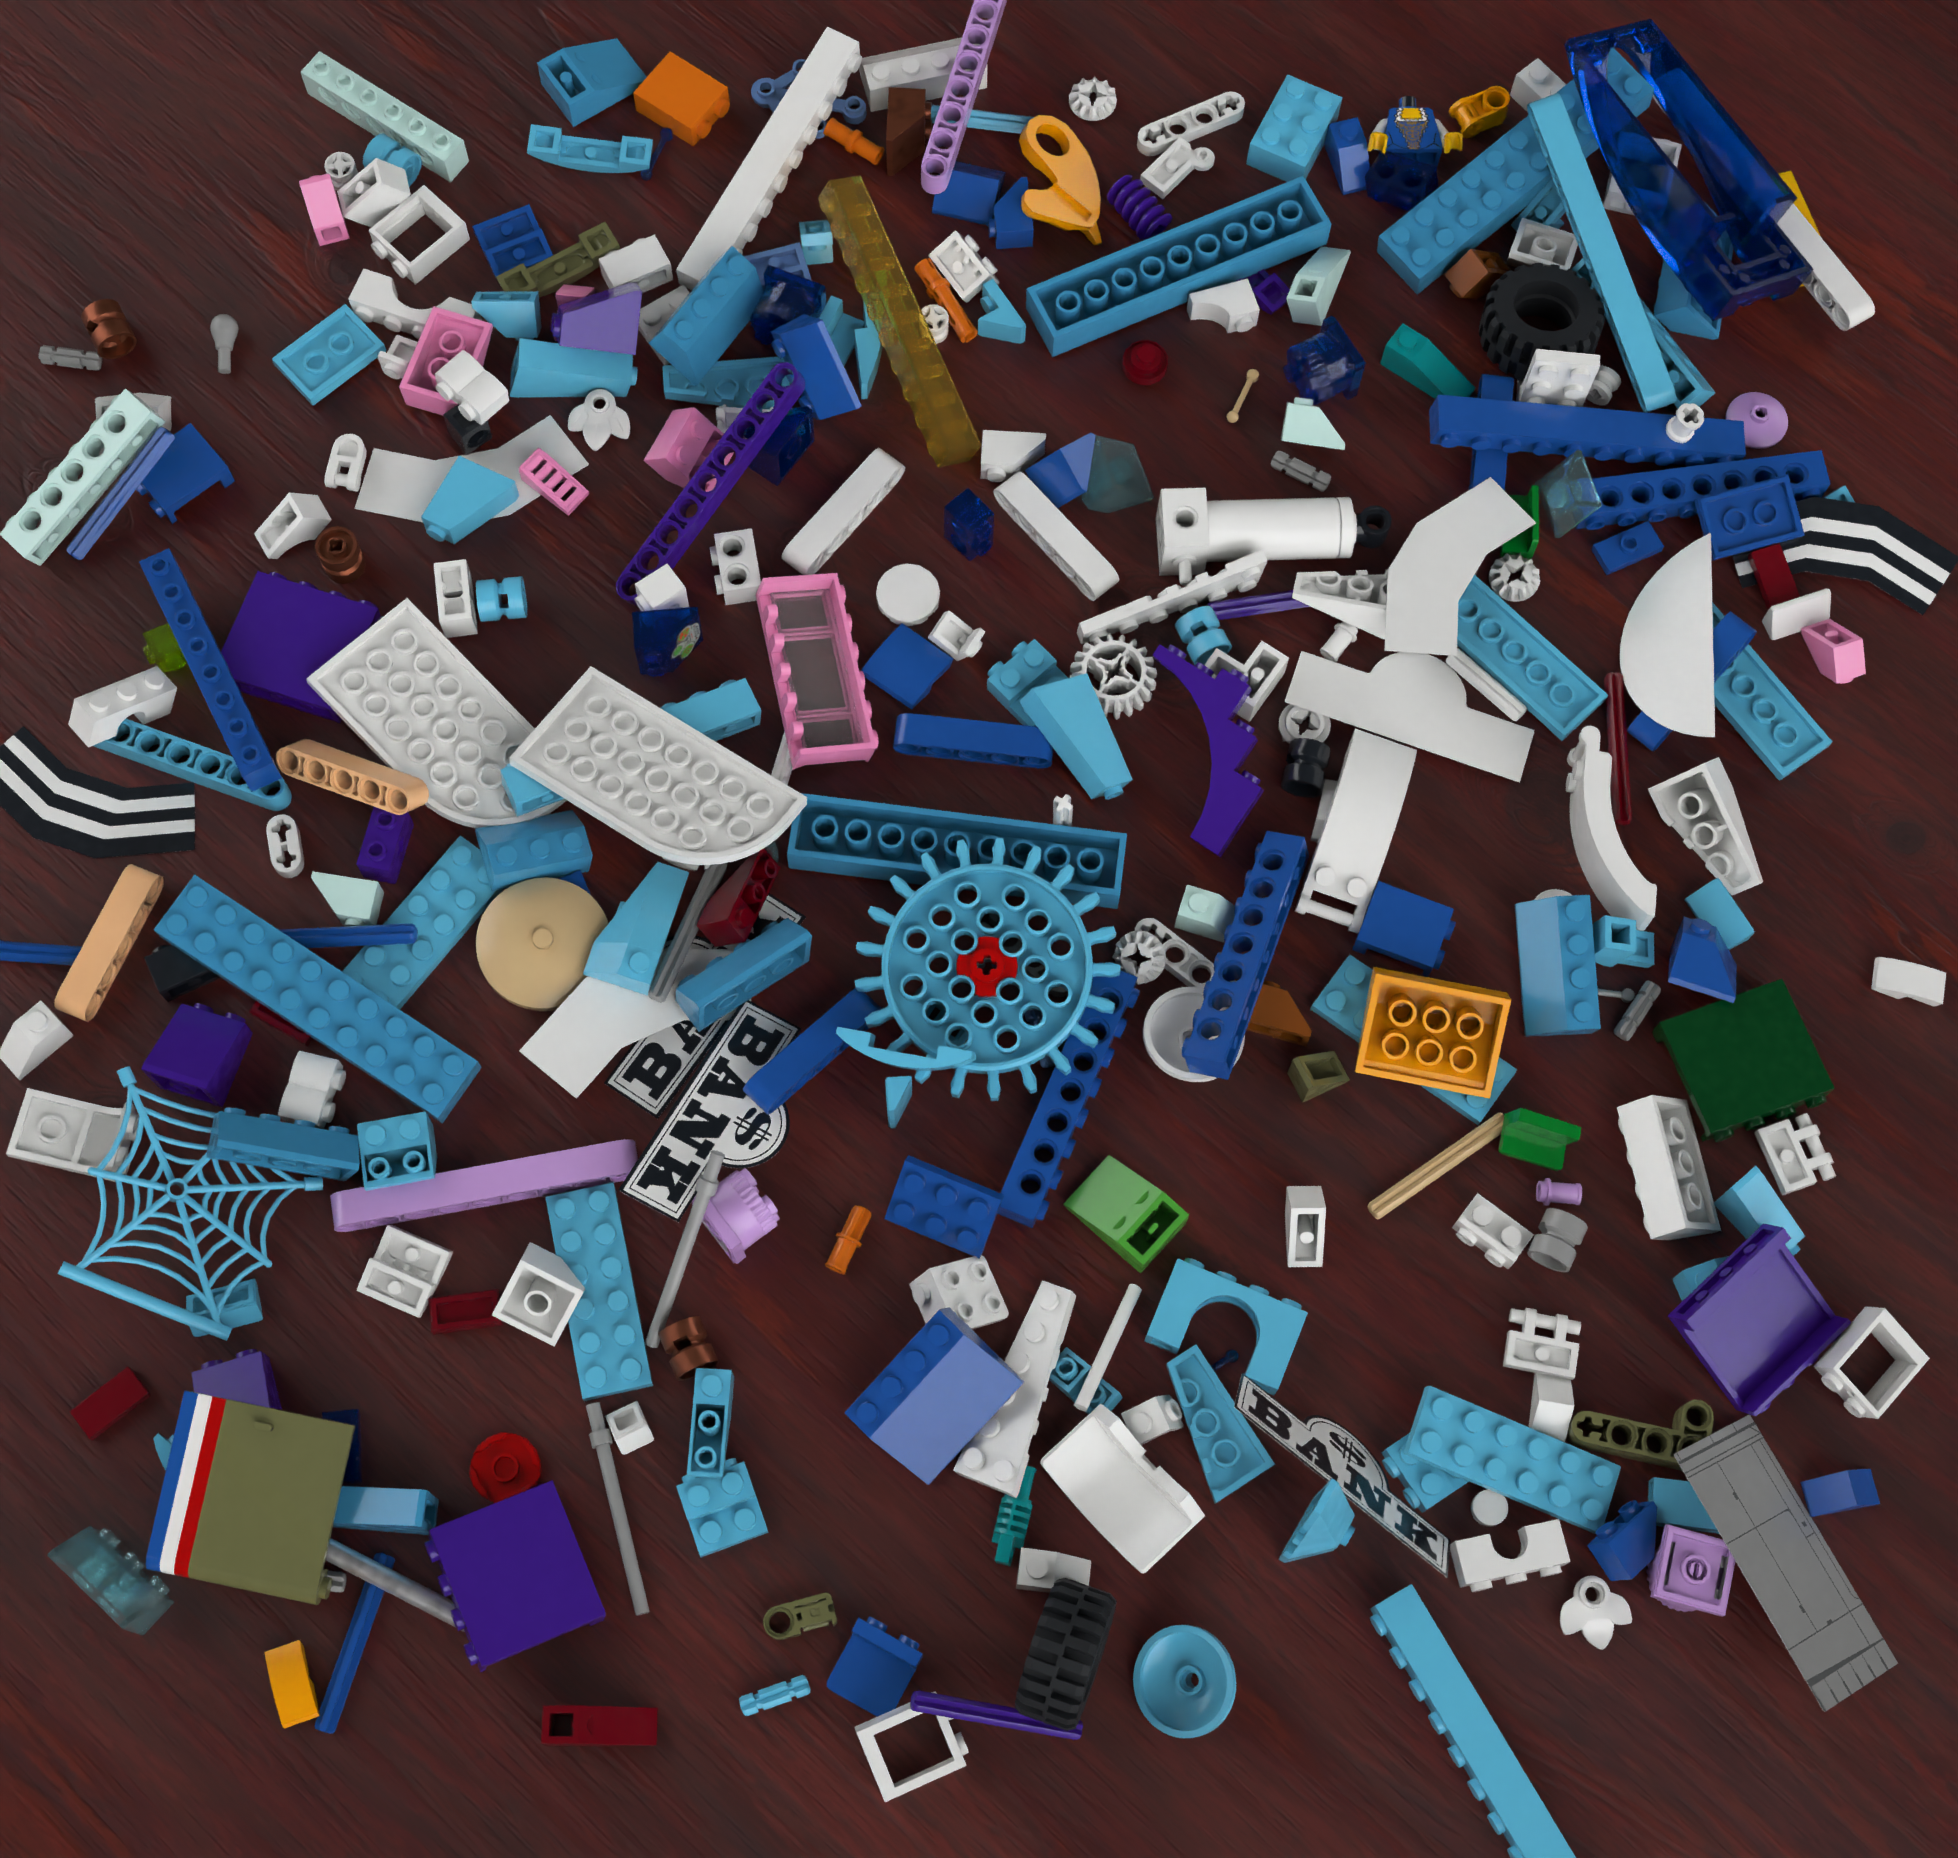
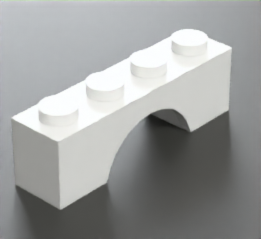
M364 268L348 298L353 312L362 321L368 323L373 321L384 325L391 331H403L412 334L417 339H420L432 308L414 309L404 305L398 300V293L392 277ZM452 297L447 298L443 303L436 306L482 320L481 315L472 308V304Z

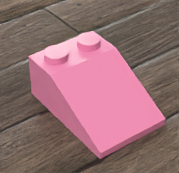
M433 306L399 386L406 405L442 416L458 404L453 400L447 401L438 393L435 373L462 350L474 357L483 367L493 329L492 323Z

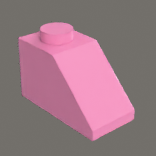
M1831 619L1801 628L1802 637L1822 675L1835 683L1843 684L1851 682L1855 677L1866 674L1863 639Z

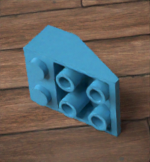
M617 38L562 48L537 62L542 86L573 127L633 94L646 79V75Z

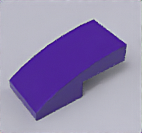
M1263 269L1256 274L1244 278H1248L1257 304L1263 311L1272 315L1287 303L1286 298L1290 289L1275 273L1269 275Z

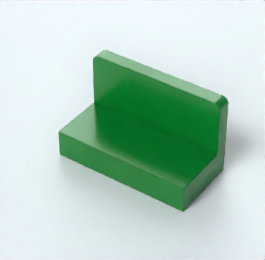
M1532 485L1527 496L1509 495L1536 524L1500 546V557H1503L1506 553L1509 555L1521 553L1522 557L1532 559L1539 543L1538 485Z
M1518 1108L1504 1115L1498 1151L1506 1156L1559 1171L1563 1167L1566 1145L1580 1140L1582 1127L1527 1109Z

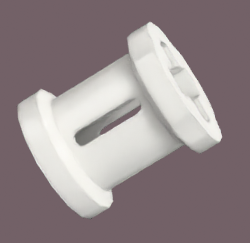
M1684 403L1676 411V416L1672 417L1666 424L1668 437L1677 443L1689 441L1694 435V430L1700 428L1704 422L1703 410L1696 404Z

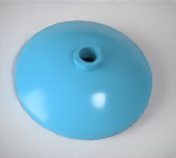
M1175 1625L1158 1631L1143 1645L1134 1666V1692L1144 1716L1161 1732L1176 1738H1195L1206 1735L1216 1729L1226 1719L1234 1703L1237 1683L1233 1661L1225 1646L1210 1632L1193 1625ZM1193 1674H1196L1199 1680L1196 1687L1191 1682Z

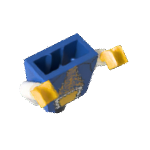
M1404 96L1398 101L1399 108L1389 109L1387 118L1378 122L1369 136L1367 149L1369 152L1372 149L1382 151L1380 167H1437L1442 147L1445 154L1450 153L1451 149L1462 151L1463 135L1459 132H1448L1439 119H1435L1432 109L1417 108L1415 97Z

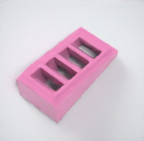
M540 448L536 449L519 467L521 480L568 516L590 494L582 484ZM552 473L553 476L546 483H543L542 481ZM561 481H563L564 483L559 487V489L556 492H553L552 490ZM572 488L574 492L563 501L561 498Z

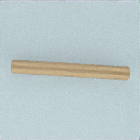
M1498 1112L1369 1202L1367 1207L1375 1219L1382 1218L1498 1137L1502 1132L1504 1114Z

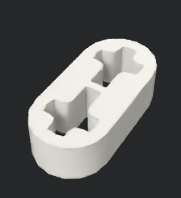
M285 814L274 816L269 820L266 828L271 862L280 876L293 878L298 876L304 868L300 831L290 816ZM282 825H286L289 829L285 833L287 840L285 842L282 841L277 833ZM284 851H288L293 859L290 863L291 866L285 868L283 862H285Z

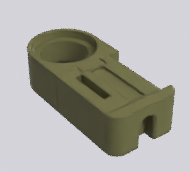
M825 1592L770 1608L763 1619L766 1633L775 1640H785L802 1635L801 1629L806 1632L828 1626L830 1621L835 1626L837 1624V1617L832 1597L829 1593ZM783 1612L789 1616L790 1627L786 1632L775 1633L771 1630L769 1622L775 1613Z

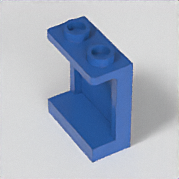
M191 423L174 434V441L136 489L141 496L147 494L151 498V501L148 503L159 518L165 515L172 524L177 521L174 512L219 481L226 488L235 482L228 466Z
M1378 881L1352 950L1365 955L1368 948L1423 969L1422 975L1428 977L1433 968L1439 970L1443 961L1445 951L1441 950L1440 947L1443 939L1449 941L1456 922L1450 919L1454 909Z

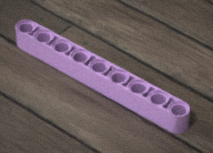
M974 0L921 164V185L930 194L942 193L948 186L1007 0ZM952 120L956 121V123H949L947 121ZM944 146L948 149H940L938 147ZM935 172L939 173L940 175L933 176L930 175V173Z
M631 1139L616 1140L436 1173L433 1179L368 1191H365L364 1187L339 1191L330 1195L334 1230L337 1232L356 1231L584 1189L611 1182H622L638 1160L636 1143Z

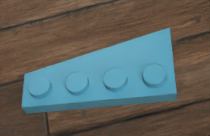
M779 357L717 361L697 386L693 385L673 365L662 366L665 399L718 406L727 404V407L744 408L771 369L776 364L785 361ZM786 376L782 380V387L790 385ZM774 400L767 401L762 409L774 407Z
M1197 1344L1167 1362L1166 1367L1214 1504H1216L1274 1466L1275 1463L1242 1413L1234 1408L1235 1402Z

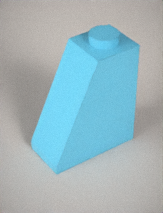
M458 456L421 517L426 533L439 542L446 540L456 544L518 499L519 493L516 483L512 479Z
M1757 1166L1753 1167L1714 1202V1205L1746 1239L1764 1223L1783 1227L1791 1239L1785 1245L1793 1256L1801 1250L1797 1243L1805 1237L1804 1233Z

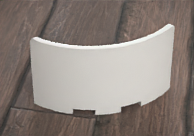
M1100 1403L1041 1459L1040 1464L1097 1531L1140 1573H1146L1205 1514L1190 1493L1181 1487L1161 1466L1156 1468L1144 1455L1146 1450L1134 1438L1120 1418Z

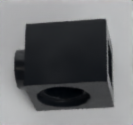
M459 405L443 415L448 433L464 453L468 455L492 439L488 420L482 425L475 420L469 421L461 414L458 409Z

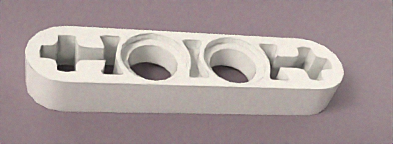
M1225 92L1145 125L1138 132L1137 148L1145 156H1156L1165 152L1179 137L1190 142L1236 123L1243 116L1244 98L1236 92ZM1204 113L1210 115L1212 121L1201 123L1196 117ZM1178 124L1183 126L1186 131L1182 134H1174L1169 128L1172 125ZM1149 137L1151 140H1156V143L1152 144L1150 140H1145Z
M1145 918L1137 923L1134 931L1145 930L1148 932L1153 929L1155 930L1154 936L1161 943L1164 938L1167 939L1163 944L1165 953L1172 947H1177L1183 951L1184 959L1181 962L1173 963L1166 958L1164 968L1188 987L1204 988L1206 983L1196 982L1192 977V971L1199 967L1205 968L1210 973L1211 981L1214 974V964L1158 920Z

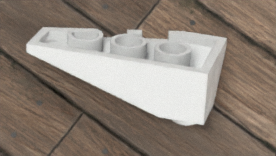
M1385 569V574L1368 575L1367 570H1356L1355 575L1340 576L1335 571L1297 572L1292 594L1293 599L1381 639H1385L1388 569Z
M1719 757L1648 788L1663 821L1669 827L1672 826L1684 839L1683 843L1701 857L1706 863L1705 867L1715 878L1721 880L1732 896L1763 883L1733 786Z

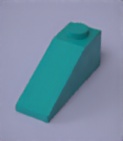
M1402 323L1385 345L1380 364L1434 399L1438 395L1470 397L1475 391V387L1428 338Z

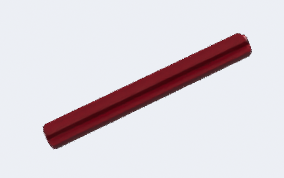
M1610 672L1604 678V688L1608 694L1605 700L1608 753L1612 756L1610 781L1612 813L1615 825H1628L1632 821L1624 682L1621 673Z

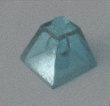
M1096 435L1087 492L1082 494V500L1087 508L1094 511L1111 513L1151 501L1154 495L1134 444Z
M1576 450L1535 483V485L1539 486V497L1555 538H1561L1602 506L1581 450Z

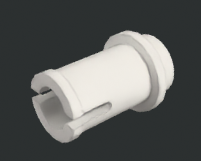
M1344 621L1334 626V633L1320 649L1321 655L1327 660L1337 662L1350 642L1357 640L1356 634L1358 629Z

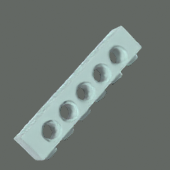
M319 51L300 72L307 93L373 135L377 136L384 133L400 143L401 148L405 146L421 156L423 166L450 183L469 162L463 139Z
M124 389L121 394L111 401L110 407L104 414L91 424L89 431L84 437L70 448L68 455L58 467L50 471L47 479L38 490L29 495L25 505L19 512L7 521L5 528L0 532V536L25 559L41 566L142 450L158 427L163 426L166 421L143 400L127 389ZM125 423L124 429L120 431L121 426ZM104 447L103 453L99 456L100 450ZM83 472L82 477L78 480V476ZM62 496L60 503L57 504L59 497ZM41 520L39 527L36 528L37 523Z

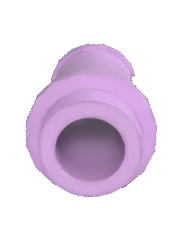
M1545 1178L1544 1181H1538L1536 1199L1538 1202H1543L1546 1206L1550 1202L1580 1205L1582 1186L1580 1183L1551 1182L1550 1178Z

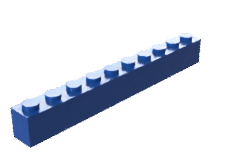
M1438 395L1429 409L1430 444H1440L1446 448L1464 446L1472 447L1474 450L1499 449L1506 453L1523 451L1533 452L1539 456L1558 454L1564 455L1567 458L1582 456L1593 457L1599 461L1617 459L1625 460L1627 463L1652 462L1659 466L1676 464L1685 465L1686 467L1742 460L1746 456L1744 421L1704 418L1703 424L1700 428L1694 430V435L1689 441L1677 443L1671 440L1666 433V424L1676 415Z

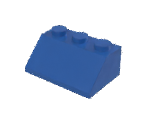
M803 314L771 331L774 338L772 347L780 359L783 358L785 362L792 364L805 379V389L800 395L801 398L798 399V402L807 416L810 415V417L822 420L862 407L822 319ZM786 375L791 384L794 380V375Z

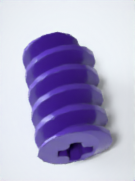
M1131 174L1125 175L1110 188L1107 200L1111 205H1114L1115 210L1121 214L1124 221L1129 222L1130 228L1136 231V235L1140 239L1146 240L1163 233L1173 217L1170 213L1164 214L1165 208L1163 205L1156 206L1158 199L1155 196L1149 197L1151 191L1148 187L1142 188L1143 182L1141 179L1132 181L1133 176Z

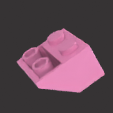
M695 407L673 410L644 461L665 480L685 488L724 434ZM734 452L729 453L725 457L724 465L728 464ZM712 478L706 483V492L714 489L717 483L716 478Z

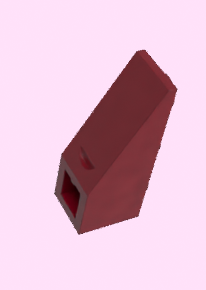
M765 848L750 855L708 900L696 926L714 947L746 942L780 870V866Z
M543 1705L541 1744L545 1746H657L658 1708Z

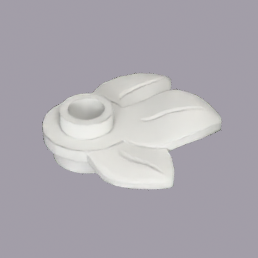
M595 389L586 396L583 404L571 411L568 418V430L573 432L583 431L586 443L596 452L607 442L611 434L621 439H628L630 435V421L627 413L616 406L615 398L609 391ZM599 399L606 402L602 409L594 407L595 402Z
M1586 1576L1580 1579L1574 1587V1597L1567 1600L1562 1605L1560 1611V1627L1564 1635L1574 1634L1581 1630L1586 1640L1600 1650L1605 1649L1613 1635L1614 1624L1626 1625L1632 1623L1631 1610L1627 1601L1622 1596L1610 1592L1606 1582L1597 1576ZM1587 1588H1592L1596 1591L1597 1598L1595 1601H1590L1586 1598L1585 1592Z

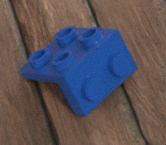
M869 1616L867 1621L860 1618L856 1621L852 1629V1636L827 1680V1687L830 1691L878 1717L897 1707L923 1658V1653L917 1651L920 1644L902 1634L898 1639L885 1633L888 1626Z

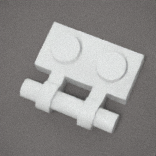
M1808 1113L1795 1118L1799 1130L1794 1131L1790 1120L1786 1119L1758 1129L1754 1133L1782 1196L1814 1185L1817 1179L1812 1170L1818 1169L1823 1181L1836 1177L1831 1165L1834 1163L1830 1152H1825L1818 1137L1821 1132L1817 1124L1813 1125ZM1800 1142H1806L1813 1158L1807 1159Z
M1511 1308L1509 1322L1522 1324V1332L1513 1330L1507 1332L1503 1367L1573 1380L1576 1374L1579 1343L1566 1341V1334L1579 1335L1581 1322L1569 1320L1567 1315L1556 1314L1554 1317L1539 1314L1536 1309L1525 1308V1310ZM1535 1327L1553 1330V1338L1534 1335Z

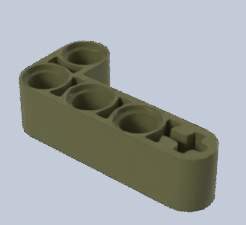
M1695 1399L1679 1407L1675 1412L1672 1429L1593 1411H1581L1571 1418L1566 1439L1571 1445L1578 1448L1683 1471L1674 1454L1682 1450L1683 1444L1690 1446L1711 1435L1714 1415L1711 1407L1706 1402ZM1688 1410H1693L1699 1415V1426H1694L1688 1421L1686 1414ZM1583 1422L1585 1423L1584 1427L1586 1430L1594 1432L1583 1436L1582 1429L1577 1428V1426ZM1601 1427H1603L1600 1433L1596 1432ZM1612 1429H1618L1624 1433L1626 1437L1625 1445H1618L1613 1441L1611 1437ZM1648 1436L1654 1437L1659 1441L1661 1447L1659 1453H1654L1648 1449L1646 1443Z

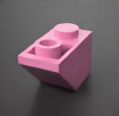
M330 174L314 175L308 179L300 180L299 184L319 245L323 246L350 239Z

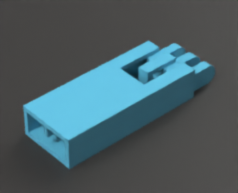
M1657 1477L1649 1480L1648 1501H1654L1657 1506L1656 1526L1664 1527L1668 1524L1686 1530L1719 1534L1689 1481Z

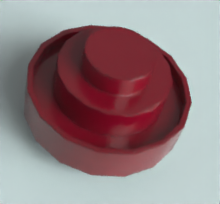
M1151 340L1136 341L1131 343L1124 352L1122 358L1123 372L1133 383L1152 385L1159 382L1165 376L1168 368V355L1165 349L1157 342Z

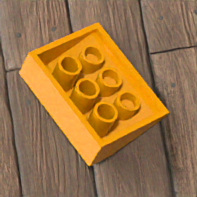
M1373 967L1355 1072L1490 1099L1511 998L1507 992Z

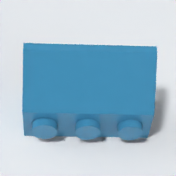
M573 810L544 815L515 824L475 829L491 891L509 888L516 883L533 878H559L579 870L582 873L589 872L593 854L585 827Z

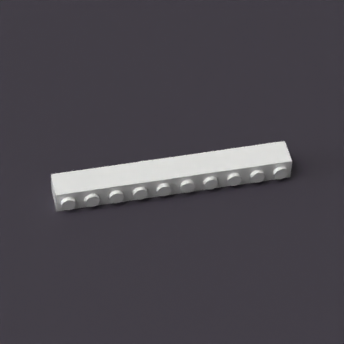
M827 27L678 265L676 272L680 285H684L692 290L715 261L731 246L743 254L742 249L747 241L751 242L757 233L758 223L762 217L766 218L769 215L776 194L782 193L785 189L788 175L792 168L796 169L799 166L807 144L811 145L814 142L821 121H826L830 116L834 100L837 96L841 97L843 95L850 74L852 72L856 73L862 61L859 41L832 28Z

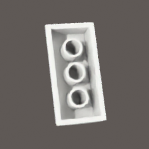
M962 38L862 58L859 72L870 111L888 109L889 88L926 89V101L943 97ZM987 65L979 90L987 88Z
M1650 1095L1617 1107L1619 1114L1618 1125L1626 1141L1628 1149L1626 1154L1627 1160L1633 1169L1636 1181L1635 1192L1642 1204L1644 1212L1643 1223L1650 1235V1239L1674 1240L1721 1231L1687 1100Z

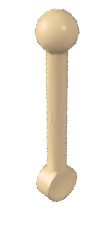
M1256 369L1248 370L1246 375L1247 381L1233 410L1229 411L1226 416L1228 422L1235 423L1239 419L1238 412L1252 383L1258 380L1259 372Z

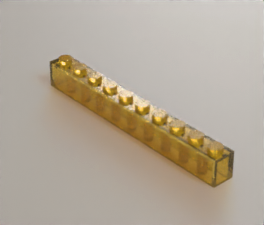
M861 175L829 180L818 197L820 208L828 219L832 235L837 240L843 253V260L851 271L855 280V287L861 294L867 307V314L873 321L879 334L880 344L885 348L891 361L892 371L898 377L903 389L904 398L909 402L915 416L916 425L921 429L926 440L929 454L934 458L938 468L970 461L982 445Z

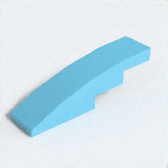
M885 272L872 273L873 300L863 301L865 328L854 329L855 355L861 400L867 399L878 372L884 345L886 321Z

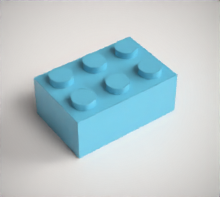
M1287 74L1250 142L1246 165L1286 182L1304 176L1306 179L1324 146L1328 125L1335 123L1338 119L1343 97Z

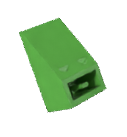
M1110 1155L1104 1159L1063 1204L1140 1274L1184 1227L1189 1217V1214L1162 1190Z

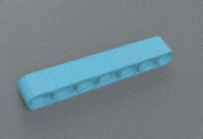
M125 719L120 724L115 737L93 745L96 748L272 811L283 810L291 803L292 794L283 777L251 792L246 783L237 785L238 781L243 777L232 756L129 719ZM124 734H130L126 740L118 741ZM153 745H160L154 752H148ZM190 755L187 761L177 763L182 756ZM213 766H220L215 773L207 774ZM272 788H280L278 793H276L275 795H267L269 790H271Z

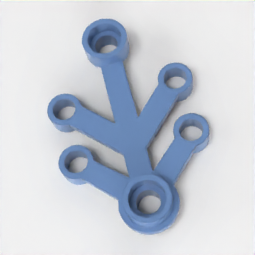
M796 60L791 71L775 80L771 78L757 80L751 88L753 101L760 107L770 108L774 113L788 90L785 88L792 84L799 73L797 69L801 68L806 60ZM766 89L771 90L768 93L761 92ZM851 96L846 100L836 98L833 102L832 111L843 113L846 122L859 124L865 120L867 111L863 99ZM851 106H859L857 109L849 108ZM824 120L820 123V126L823 128L818 130L817 139L825 136L823 132L827 122Z

